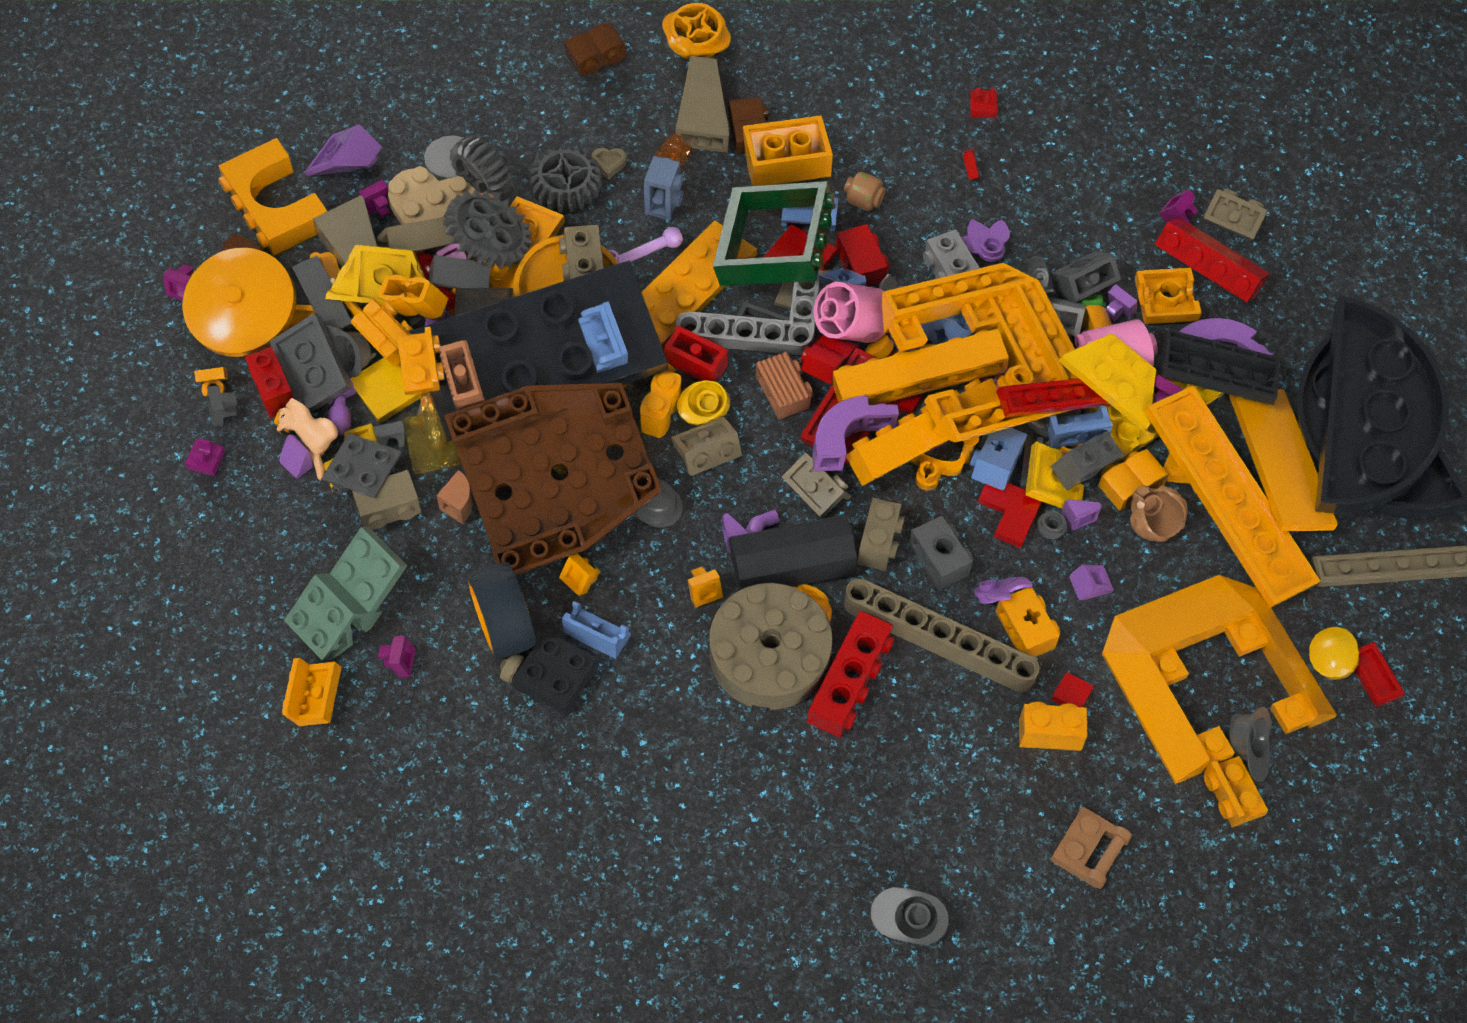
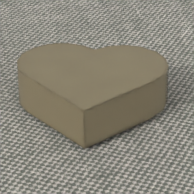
M598 148L591 155L592 159H596L601 173L607 179L622 170L627 163L626 153L618 148L611 150Z

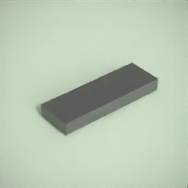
M318 255L292 266L314 312L321 316L324 325L334 326L343 331L353 328L354 325L351 323V318L342 301L325 299L326 293L333 284Z

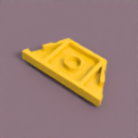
M357 244L338 273V277L331 289L326 293L325 299L369 303L372 299H376L383 305L385 301L378 294L385 277L401 275L408 280L414 277L425 278L414 250Z
M1110 333L1070 351L1058 359V362L1142 431L1149 427L1150 420L1144 410L1153 402L1156 369L1116 335Z

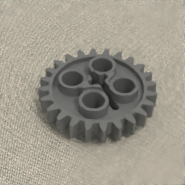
M467 190L463 195L457 194L455 199H452L443 216L446 218L443 225L448 227L445 233L446 235L453 236L451 244L460 245L458 252L467 251V259L476 257L479 265L486 261L489 268H492L493 264L496 263L499 269H502L505 264L509 268L514 263L519 264L524 255L529 251V247L532 244L530 240L532 233L527 230L530 224L522 222L525 216L515 213L517 210L516 206L508 207L509 200L499 201L498 194L491 198L488 191H485L482 196L477 190H474L472 195Z

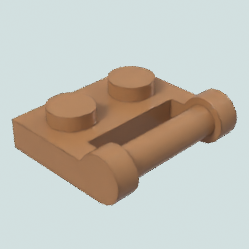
M1082 806L1050 861L1093 887L1101 889L1107 880L1105 876L1123 845H1128L1132 834L1127 829L1115 826ZM1102 836L1109 837L1112 840L1094 869L1086 867V863Z

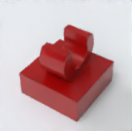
M980 88L970 90V117L996 118L998 112L997 91L994 88L990 90H980Z

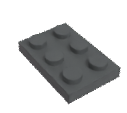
M313 313L269 341L292 391L293 398L306 406L311 413L352 388L319 314Z

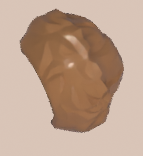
M1165 485L1158 489L1142 486L1133 492L1130 525L1138 536L1148 541L1165 542L1170 537L1176 536L1181 529H1184L1188 514L1187 502L1176 490Z

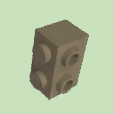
M598 225L564 227L563 237L559 238L560 255L565 254L566 264H562L563 281L603 269Z
M408 470L389 475L375 499L352 491L363 527L368 526L370 529H379L388 523L397 520H408L421 513L419 500Z
M872 498L860 544L857 565L886 571L889 558L895 559L898 542L893 540L895 533L901 534L905 516H900L901 504Z

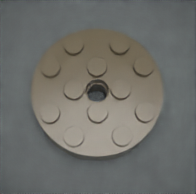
M756 584L736 592L718 609L710 629V664L720 686L737 701L750 707L755 705L768 707L770 710L788 708L810 697L826 677L832 650V631L828 618L822 608L806 593L783 584ZM764 645H773L776 648H766Z

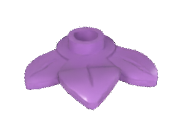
M972 219L967 228V236L961 238L971 254L979 255L988 262H996L1002 259L1005 254L1004 245L1010 238V232L1003 220L997 221L991 228H988Z
M1011 577L998 582L996 580H985L980 582L979 587L974 589V594L978 597L979 603L989 604L1009 600L1011 592L1021 588L1033 587V585L1025 577Z

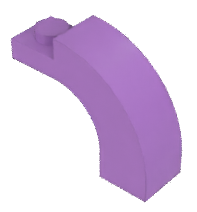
M1223 318L1204 319L1189 324L1179 331L1273 355L1266 347L1254 341L1257 333L1256 330L1234 320Z
M867 396L852 397L833 406L823 416L817 428L812 450L813 471H842L846 458L845 440L854 433L878 431L887 425H891L894 429L899 415L898 406L884 403L869 405Z

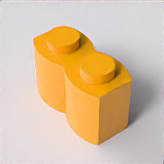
M401 275L385 277L378 294L381 299L401 315L414 316L420 314L428 319L441 317L449 299L427 279L414 277L407 280Z
M664 371L654 375L651 382V392L645 396L640 406L642 433L657 438H662L667 433L671 423V415L677 410V401L681 395V376L679 374Z
M1148 449L1140 452L1133 451L1126 456L1123 463L1107 466L1101 472L1098 486L1116 508L1121 511L1131 506L1133 492L1137 488L1147 486L1151 489H1158L1165 485L1169 474Z

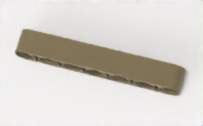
M854 579L847 585L844 606L851 615L857 616L859 611H862L892 624V634L1014 691L1028 692L1034 687L1040 668L1038 662L1033 657L867 580ZM854 595H861V596H863L865 599H863V600H857V599L853 598L852 596H854ZM886 607L892 611L885 613L882 612L879 608ZM908 620H915V621H917L919 624H918V625H910L909 623H907V621H908ZM934 633H943L946 635V638H938ZM963 645H969V646H971L974 650H973V651H967V650L963 649L962 646H963ZM990 658H997L1002 663L995 664L990 661ZM1017 671H1025L1030 676L1023 677Z

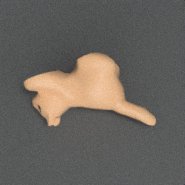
M291 398L286 407L280 410L279 425L276 430L289 429L295 431L303 445L310 451L317 478L322 480L325 468L321 456L328 449L330 443L337 438V427L326 418H313L306 406Z

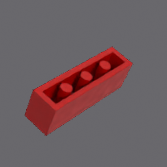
M1180 217L1167 221L1154 244L1246 302L1257 297L1270 275L1266 270Z

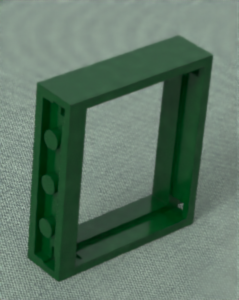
M828 181L733 187L713 263L719 285L817 281L819 267L823 266V249H826L828 244L827 230L832 226L831 211L836 207L834 203L835 194L830 191ZM814 206L804 255L737 259L749 210Z

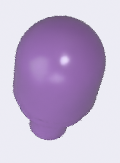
M338 396L334 399V406L328 412V420L336 425L339 436L344 435V432L351 428V412L346 407V398L343 396Z

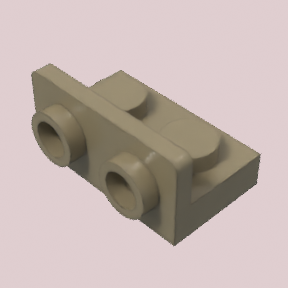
M1217 189L1203 217V221L1254 241L1268 210L1264 209V205L1256 200L1249 199V201L1238 198L1239 194L1232 190L1224 189L1221 191Z
M725 417L672 437L673 445L684 459L690 476L742 455L738 434Z
M806 452L782 476L792 489L821 518H824L843 498L848 501L852 497L846 491L849 487L848 484L837 474L832 477L827 471H813L812 456Z

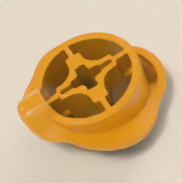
M686 4L677 11L668 14L662 23L670 48L676 54L690 60V56L710 58L716 53L727 49L731 42V35L726 27L723 16L707 4Z

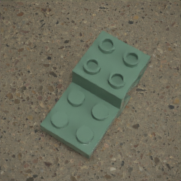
M368 526L361 527L332 571L327 574H315L284 621L322 661L332 660L353 645L351 623L358 631L362 630L363 632H367L373 627L383 612L379 608L407 565Z

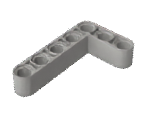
M819 276L817 281L794 282L790 320L689 311L678 316L676 328L678 325L683 328L686 325H695L696 329L692 331L693 333L728 349L781 354L787 352L792 355H802L807 346L812 347L815 340L816 324L813 311L815 300L820 292ZM804 283H812L814 285L809 290L802 289L800 286ZM805 308L811 311L807 316H801L797 313ZM715 327L724 329L719 335L711 333V330ZM746 329L752 332L748 337H740L738 335L740 331ZM771 332L780 334L779 338L775 340H770L766 336ZM798 335L808 337L805 342L801 343L794 340Z

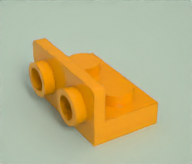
M425 327V333L397 337L405 394L413 395L441 390L440 380H445L442 362L437 363L436 353H439L438 350L440 348L439 336L433 335L431 327Z
M1240 756L1218 763L1217 760L1209 762L1204 771L1205 784L1210 791L1214 792L1219 801V811L1224 819H1228L1232 828L1267 814L1268 809Z

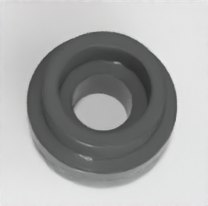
M1048 511L1039 517L1037 528L1039 533L1045 538L1058 539L1065 534L1067 522L1060 512ZM1053 524L1056 526V529L1050 528L1047 525Z

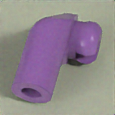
M776 510L753 517L745 530L748 533L758 532L778 524L780 521Z

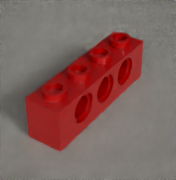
M859 611L808 710V724L839 738L845 728L848 730L852 728L857 716L854 710L858 703L863 705L870 690L867 684L870 678L876 679L882 666V662H879L883 653L888 655L895 638L891 637L892 624ZM867 647L871 649L872 652L863 653L859 650V648ZM856 672L860 677L850 678L846 673ZM843 697L847 702L839 704L833 698Z

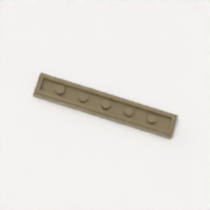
M1467 545L1313 556L1310 563L1320 579L1316 587L1467 576Z

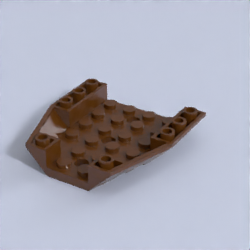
M622 383L525 386L444 415L490 541L496 564L508 562L515 575L589 549L662 492L633 418L632 409ZM611 447H620L624 451L621 459L613 461L607 457V452ZM558 466L567 468V477L563 480H555L552 477L554 468ZM502 486H508L512 489V495L507 500H499L496 497L497 490Z

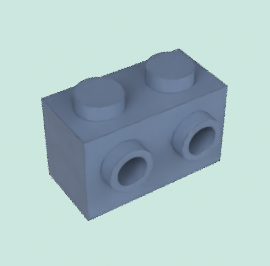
M653 156L644 179L646 215L671 221L675 207L681 206L684 192L680 189L684 176L680 174V162L673 161L670 158Z

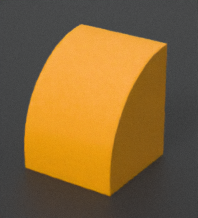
M1098 305L1085 307L1081 326L1082 331L1113 325L1104 307Z

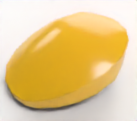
M707 380L688 386L681 393L677 401V410L680 417L688 424L701 426L725 416L730 407V397L726 389L715 381Z
M1330 627L1317 633L1309 646V659L1314 669L1322 676L1331 680H1340L1351 675L1358 666L1359 661L1358 644L1354 636L1348 630L1339 627Z

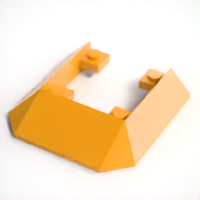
M1005 263L904 286L882 293L884 333H891L900 352L926 344L928 338L921 324L962 314L972 333L990 329V331L998 329L1009 356V368L1017 365L1028 367L1033 373V383L1078 378L1058 362L1061 356L1075 350L1041 283L1039 280ZM1005 375L997 380L999 387L1007 386ZM953 389L928 395L924 400L936 424L932 432L954 443L1067 412L1058 411L1005 417L999 400L963 410Z
M1221 575L1214 576L1116 615L1102 652V656L1175 784L1203 773L1209 762L1217 760L1218 763L1231 758L1235 753L1220 726L1196 735L1171 692L1169 685L1186 679L1189 674L1176 652L1180 649L1225 632L1239 657L1261 648L1290 696L1273 703L1270 708L1285 734L1305 726L1311 728L1337 716L1272 608H1269L1258 589Z

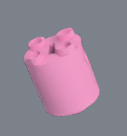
M843 282L828 284L819 292L815 300L813 311L815 324L819 331L829 338L866 343L877 341L886 334L884 333L882 293L884 291L879 288Z
M1139 319L1091 329L1075 335L1074 342L1077 349L1113 333L1144 360L1154 366V355L1158 352L1155 336L1148 332L1144 323Z

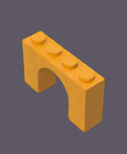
M277 138L218 165L221 177L218 180L225 193L230 191L232 194L231 200L237 211L242 210L244 212L243 218L249 229L255 228L257 240L263 249L267 247L271 254L275 256L317 235L313 218L328 211L315 193L281 208L265 207L255 201L257 195L264 187L294 173L290 157Z

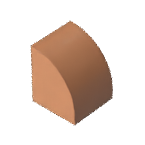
M458 470L437 494V500L441 511L462 524L468 519L472 511V497L467 478Z

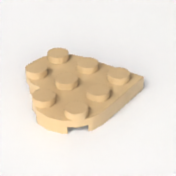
M419 166L414 169L401 171L389 182L388 202L402 225L443 217L452 199H455L457 194L463 195L467 190L472 195L475 189L460 176L438 181L426 168Z

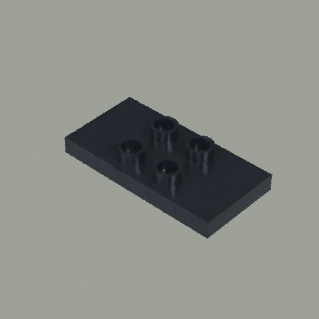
M630 260L410 330V334L413 335L425 333V327H431L433 335L439 336L440 347L467 340L485 401L531 385L622 383L624 385L667 371L668 362ZM609 301L628 352V363L597 373L593 363L592 352L587 347L578 319L582 317V311ZM436 353L437 363L442 362L440 353ZM444 370L445 380H440L441 390L430 393L447 442H451L453 439L444 415L457 410Z

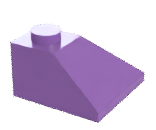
M360 124L333 134L304 173L307 176L356 171L364 167L368 169L377 161L378 157L376 155L382 146Z

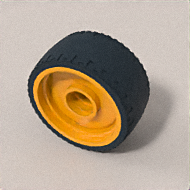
M506 562L492 565L467 575V583L473 605L493 658L509 657L536 646V638L528 608L510 564Z

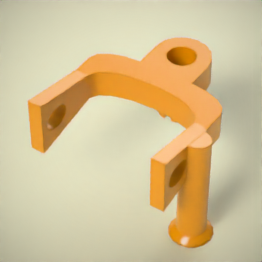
M980 437L963 441V450L957 461H942L926 454L911 460L910 462L919 466L915 480L917 486L922 490H933L938 485L941 475H959L964 464L971 462L975 445L979 442Z

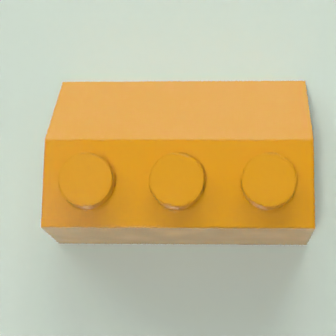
M822 115L743 126L747 168L752 186L775 185L831 177L833 154Z

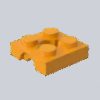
M1191 268L1136 272L1135 284L1144 324L1199 321L1202 312L1199 301L1194 300V278ZM1162 292H1169L1173 297H1166Z

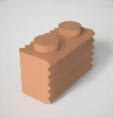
M467 340L441 346L438 351L456 410L485 401Z
M787 352L779 353L777 356L774 355L772 358L769 357L767 360L764 359L756 363V379L761 385L778 420L810 409L811 398L813 397V391L809 382H803L800 377L801 368L796 359L791 360Z

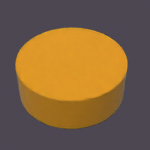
M885 334L879 340L871 342L867 346L866 352L879 359L886 358L892 352L894 342Z

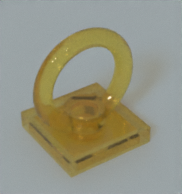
M429 392L422 393L420 400L423 414L402 418L415 475L462 464L454 442H447L432 395Z

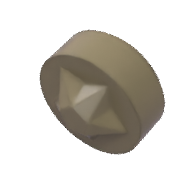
M515 654L505 658L500 665V679L509 684L513 683L512 678L525 661V657Z

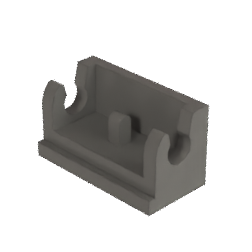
M434 255L429 270V282L435 287L442 286L479 292V297H485V294H488L490 268L486 262H482L479 265L477 261Z

